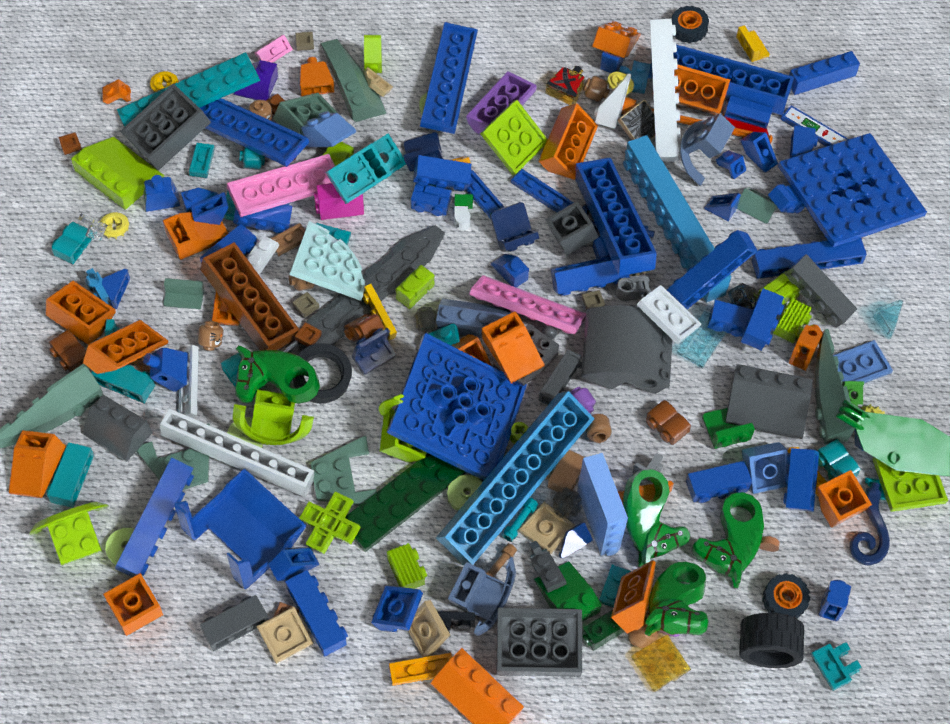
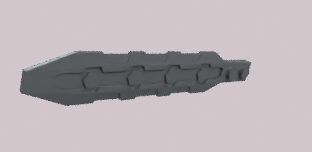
M433 225L403 238L385 257L365 271V274L362 275L365 280V286L372 284L380 301L388 295H392L396 288L420 265L425 266L432 260L445 232L436 225ZM339 293L337 298L324 309H320L306 323L322 332V335L315 344L326 343L334 345L345 335V325L364 314L369 315L372 309L369 304L364 302L363 297L360 301ZM295 340L284 352L298 356L307 346Z

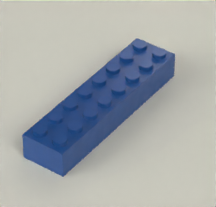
M676 44L677 52L673 53V59H677L678 65L730 79L726 100H729L731 96L772 107V113L783 115L793 84V76ZM651 61L650 70H649V75H648V78H651V79H653V74H652V61Z
M611 157L576 163L575 181L618 275L623 276L655 270L657 252Z

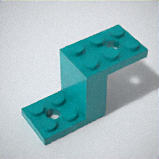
M388 133L333 167L326 174L344 203L347 204L391 176L392 173L405 166L406 163ZM382 153L386 155V163H384L379 154ZM348 174L353 176L356 180L355 183H350L347 180Z

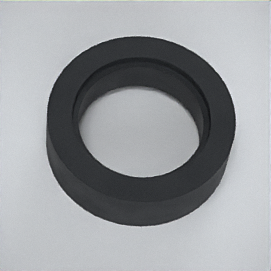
M326 343L310 345L300 352L298 356L307 362L318 357L332 360L339 367L341 379L336 386L327 390H318L317 395L310 401L325 404L340 398L346 392L352 376L351 363L346 354L336 346ZM303 375L293 379L296 389L303 387L307 383Z

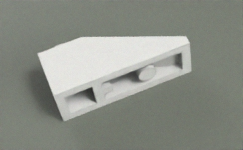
M627 74L602 101L600 106H596L594 116H597L595 123L616 128L619 123L617 120L621 117L631 74Z

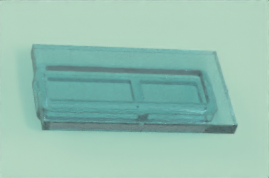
M704 311L698 320L701 326L684 340L677 351V354L702 369L727 332L724 330L717 332L707 328L710 313Z

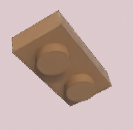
M301 223L270 238L280 245L275 251L278 257L301 244L306 231Z

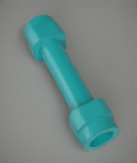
M529 497L523 504V510L513 524L505 528L502 534L504 539L509 542L516 539L518 536L517 530L530 513H534L537 509L538 502Z

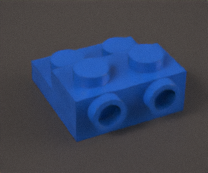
M385 586L371 623L381 631L396 632L397 629L409 631L423 592L420 589Z

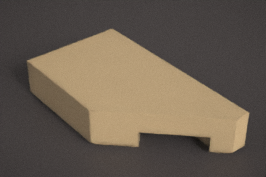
M366 68L364 74L368 86L384 97L392 90L393 86L370 68Z

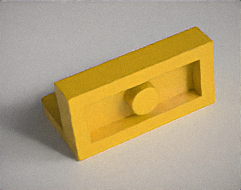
M745 25L738 27L736 38L751 62L769 57V52L754 30L749 32Z

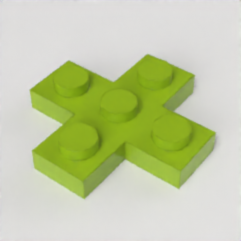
M334 492L325 509L309 501L299 517L302 522L315 527L306 545L322 554L326 553L334 537L351 545L361 528L358 524L345 518L354 501L337 492Z

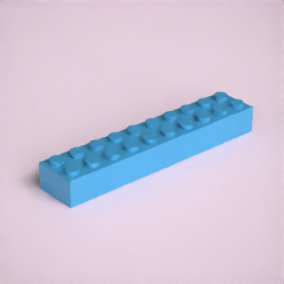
M646 135L627 142L625 160L623 161L624 168L631 173L632 182L638 185L639 193L642 198L646 199L649 211L654 213L657 225L662 226L666 240H670L673 252L680 257L681 266L688 270L690 267L698 264L703 256L711 253L714 250V246L648 136ZM728 275L702 297L706 303L726 296L731 275Z
M569 391L558 393L437 535L436 539L463 566L466 562L474 565L595 418Z

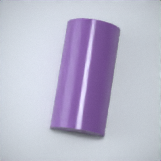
M507 71L467 114L468 124L480 135L514 100L517 99L523 106L536 92V84Z

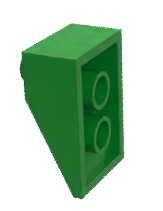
M569 561L558 566L566 580V585L548 593L539 576L534 579L551 609H582V622L600 613L601 602L591 586Z

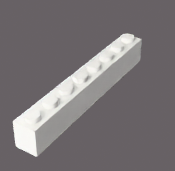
M672 19L650 20L656 151L663 162L678 161L681 144L678 145L677 138H681L680 127H677V121H680V111L676 110V104H679V93H675V87L678 86V76H674V70L677 69V59H673V53L677 52L676 42H673L672 36L676 35L675 25H672Z
M170 408L160 423L161 436L240 470L246 469L250 474L305 497L313 483L314 470Z

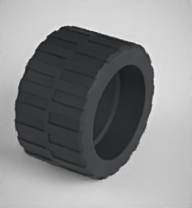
M759 613L745 617L740 624V658L751 665L766 668H789L800 664L804 659L803 623L795 617L780 613Z

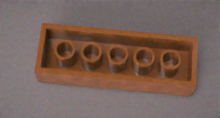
M235 242L203 258L200 270L260 351L278 350L295 341V335L298 333L299 328Z

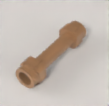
M507 543L501 550V556L486 574L495 577L510 557H514L517 552L516 547Z

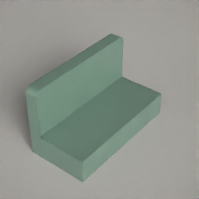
M750 187L744 189L737 207L740 211L764 223H768L774 211L778 209L770 197Z
M165 278L164 287L166 294L163 303L165 307L201 309L204 296L203 281Z

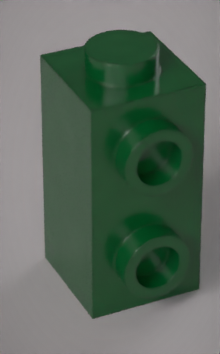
M613 610L583 627L582 641L586 647L590 646L594 651L625 632L611 618Z

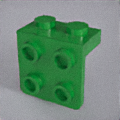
M728 408L704 413L702 417L714 449L751 440L755 431L753 423L740 426L725 423Z

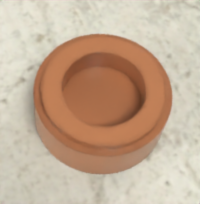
M763 536L759 548L776 552L779 550L780 541L771 536Z

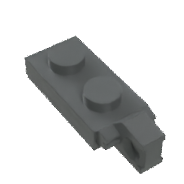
M537 541L530 543L529 545L533 553L530 555L531 564L547 592L549 593L566 585V580L550 552L546 548L541 550Z

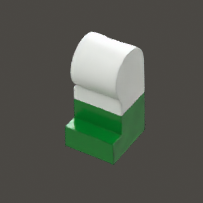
M455 194L454 225L458 230L463 231L470 227L471 216L468 209H473V194Z

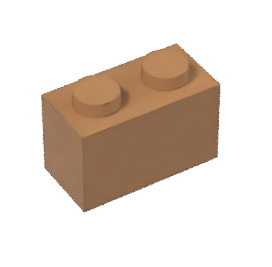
M568 450L558 462L556 468L548 474L546 478L548 480V488L569 498L579 481L582 461L585 457Z

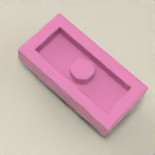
M281 35L254 53L258 60L273 63L293 49L285 35Z

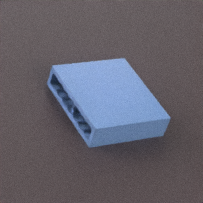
M600 453L583 458L577 494L600 555L606 554L611 556L620 550L628 517L604 455Z

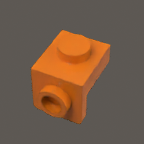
M120 79L102 87L103 102L106 104H110L120 98L126 102L131 101V89Z

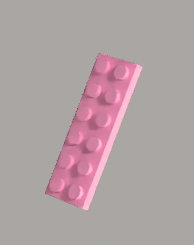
M326 154L291 164L287 167L284 166L227 183V189L240 217L314 196V193H317V185L332 183L326 172L335 167L330 155Z
M484 275L474 284L469 294L477 300H485L496 307L509 309L510 312L516 311L517 314L525 315L530 320H538L547 326L562 329L563 332L568 334H576L586 318V313Z

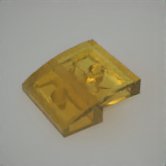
M668 634L631 656L654 692H657L671 681L679 679L691 670Z

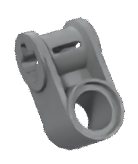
M648 276L621 278L617 284L615 295L621 301L641 300L652 292L649 288L650 279Z

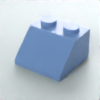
M329 111L320 113L318 118L308 120L307 124L301 127L304 136L309 140L308 147H333L356 133L355 128L338 113H329Z
M780 442L742 449V458L752 479L750 487L753 494L788 487L785 483L786 473H789V465L787 464L788 452Z

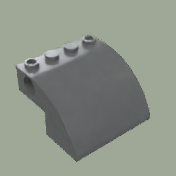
M610 305L590 308L586 311L581 377L608 389H614L627 382L652 394H656L670 387L673 340L639 307Z

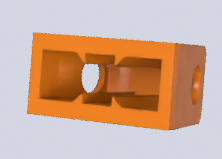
M309 57L307 64L301 65V97L314 93H334V81L326 62H317L316 57Z
M805 325L795 345L789 364L804 371L807 370L823 335L818 325ZM802 347L808 348L806 354L801 352Z

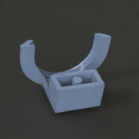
M722 114L710 116L707 120L692 124L685 131L681 140L680 155L682 164L687 174L699 186L702 185L705 177L696 170L689 154L700 149L708 158H711L722 152L735 128Z
M510 557L506 566L507 575L505 583L487 575L485 570L466 562L448 597L452 605L466 612H475V616L485 620L484 623L478 622L474 630V634L477 636L489 631L494 626L498 617V608H504L516 577L513 557Z

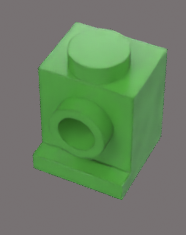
M842 381V386H847L850 402L857 407L858 405H863L864 381ZM853 391L856 392L854 399L851 397V392Z

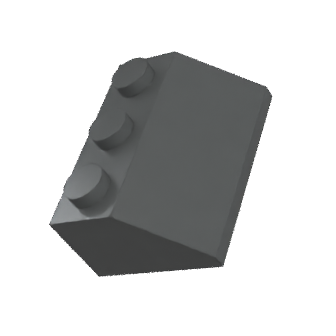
M104 394L90 408L83 434L126 462L153 433L147 420Z

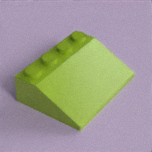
M115 137L87 146L71 158L74 170L124 210L144 194V181L152 179L154 175L164 177L161 172Z

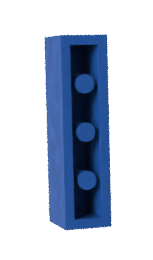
M853 51L792 69L789 73V76L794 77L791 90L794 95L854 77L858 72L860 62Z
M610 256L550 269L553 289L561 296L569 295L572 291L576 290L579 292L587 291L590 287L594 286L602 288L612 282L618 284L621 278H630L629 274L618 275Z
M308 570L285 581L289 594L324 657L346 646L348 634L343 626L339 627L336 622L338 616L334 609L330 610L327 606L329 601L325 593H320L318 590L319 583L315 575L311 576Z

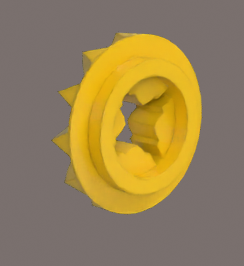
M163 71L151 78L150 86L155 93L166 88L163 87V80L167 83L166 87L179 81L175 74Z

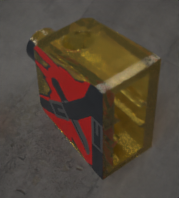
M574 66L570 70L562 67L546 83L545 94L569 105L577 103L584 87L585 77L581 75L583 73L582 68Z

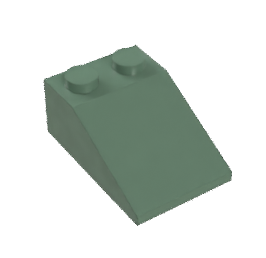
M314 93L280 102L273 119L279 125L304 136L301 127L306 125L308 120L318 118L319 114L325 111H329V113H337V111L319 93Z

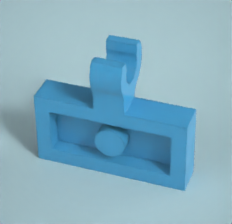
M634 60L632 71L625 66H620L619 72L626 75L631 74V79L634 83L632 92L645 94L651 64Z
M93 268L87 270L85 282L89 290L93 289L95 296L110 305L109 296L102 285V277L99 272L95 273Z

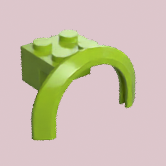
M257 390L251 427L245 419L246 406L234 404L233 421L236 427L247 437L266 445H284L303 439L311 431L314 417L302 415L298 429L290 434L295 403L289 402L282 393Z
M400 394L381 402L379 405V412L383 416L379 451L411 463L424 459L426 452L387 433L395 411L392 407L403 403L400 399L404 395Z
M96 501L65 510L38 521L29 533L32 535L48 527L61 565L69 564L102 552L88 512L100 511L108 508L109 505Z

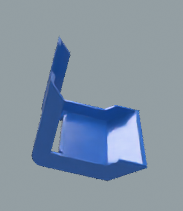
M246 469L241 470L232 478L224 489L193 517L186 500L174 504L181 529L191 539H198L209 529L241 559V561H238L230 553H226L232 577L244 589L249 588L270 568L268 564L282 550L291 549L306 528L305 523Z

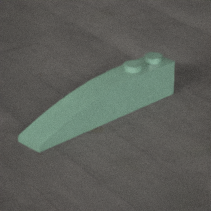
M334 39L321 43L352 122L355 123L387 114L379 94L368 86L364 71L339 40Z
M824 329L819 342L815 367V416L820 423L819 435L820 438H823L824 444L831 443L837 439L840 442H847L855 430L835 417L839 413L840 406H843V400L845 399L850 402L847 386H842L844 377L842 372H838L839 361L837 356H833L834 345L829 329Z
M82 364L46 389L48 393L41 399L37 397L32 401L34 405L27 411L22 410L19 412L12 424L10 422L6 423L0 429V449L15 445L22 430L46 433L75 416H81L87 408L93 405L103 395V392L88 367Z

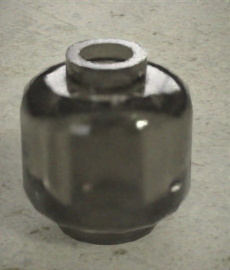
M431 307L417 309V312L413 315L415 330L423 335L436 331L438 329L436 324L437 312L432 310Z

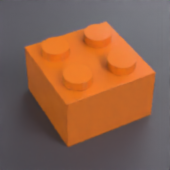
M141 573L103 594L126 636L163 616L159 603Z

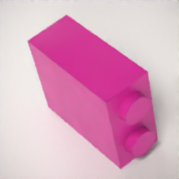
M332 183L317 185V193H314L316 214H320L321 220L364 215L363 194L345 204Z

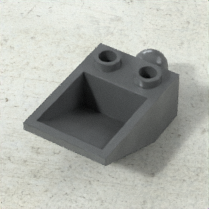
M530 324L526 326L545 366L517 380L522 386L544 371L558 356L559 344L553 341L557 335L555 327L545 326L542 332H540ZM495 360L493 362V365L502 371L501 367Z

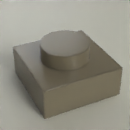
M313 32L295 33L297 51L314 50Z
M600 290L582 294L581 298L586 311L590 308L606 306Z
M308 292L292 302L294 308L304 318L319 308V303Z

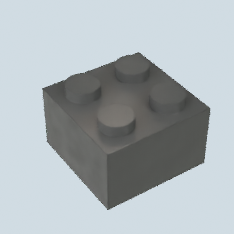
M578 201L546 219L551 232L566 256L599 238L592 222Z

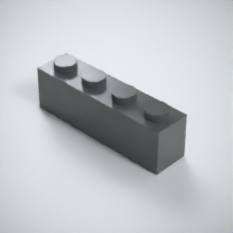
M807 254L798 259L784 273L789 281L796 285L802 295L808 298L815 309L820 311L828 323L837 328L844 324L857 310L856 306Z

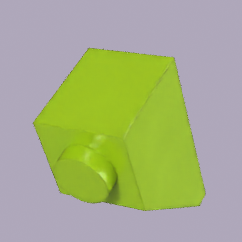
M364 35V71L368 67L376 74L382 73L381 35Z

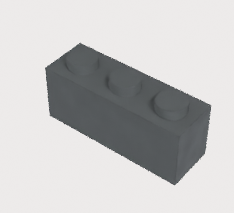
M254 595L253 597L248 596L234 607L229 606L225 608L221 614L215 617L210 616L200 624V627L214 652L257 629L258 625L269 619L257 595Z

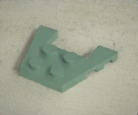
M152 441L142 444L136 451L159 481L172 457L193 467L191 474L194 475L190 486L185 485L183 490L209 482V456L192 448L159 459L157 458Z
M366 436L311 462V469L314 470L313 480L317 501L329 502L334 492H337L352 499L354 505L360 506L377 492L376 489L355 492L349 458L369 454Z

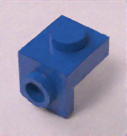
M728 150L716 159L719 166L729 169L733 179L746 171L743 155Z

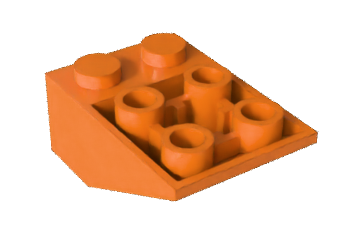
M608 22L598 27L592 47L626 58L637 43L641 33H638L637 29L633 27H621L622 24L619 22Z
M192 212L179 213L163 220L165 232L180 260L213 247L229 234L222 221L220 225L195 222Z
M516 311L482 328L483 341L510 383L545 366Z
M22 430L14 447L9 486L10 494L36 498L43 497L66 448V445L55 434Z

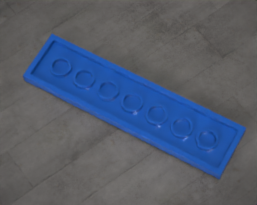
M447 22L444 23L420 127L455 134L478 29Z
M220 98L200 107L211 121L205 129L286 167L309 144L307 137L225 99Z

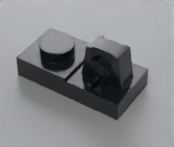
M437 611L449 633L451 625L461 630L475 627V612Z

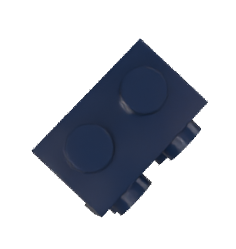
M436 132L404 142L406 154L403 156L410 172L414 171V163L418 155L444 159L439 136Z
M518 202L490 213L496 239L501 249L507 252L515 251L518 249V246L531 245L534 243V240L540 239L538 232L531 229L523 202Z
M380 328L372 334L371 338L366 339L365 337L356 343L357 346L354 348L351 357L363 375L397 356L387 341L390 333L388 328L384 330Z

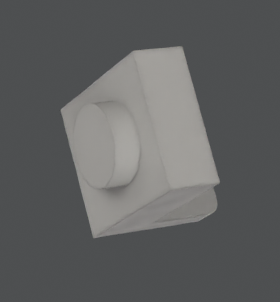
M656 453L647 468L636 462L632 473L650 469L661 472L664 466L661 464L663 456Z

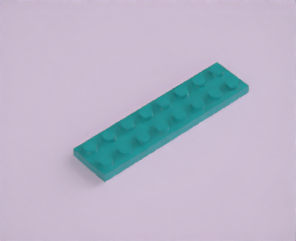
M245 52L174 85L200 108L260 81ZM168 87L117 109L124 127Z

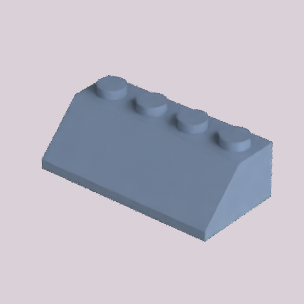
M442 298L436 318V330L454 323L458 327L459 335L466 336L470 334L482 338L483 327L512 312L503 307Z

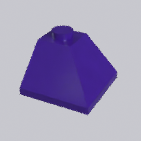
M259 60L252 65L260 81L234 92V95L253 100L266 101L269 99L278 79L277 64Z

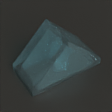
M903 300L877 308L873 316L887 339H891L895 331Z

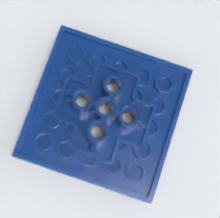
M871 133L780 161L778 164V168L832 247L924 217L927 213L924 206Z
M425 333L422 336L401 393L404 395L400 399L403 403L396 406L387 433L485 480L503 459L511 435V428L515 423L527 384L522 386L517 381L510 383L504 372Z

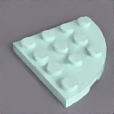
M309 221L290 275L361 301L364 294L365 280L361 273L362 267L355 254L341 239L337 240L329 234L330 231Z

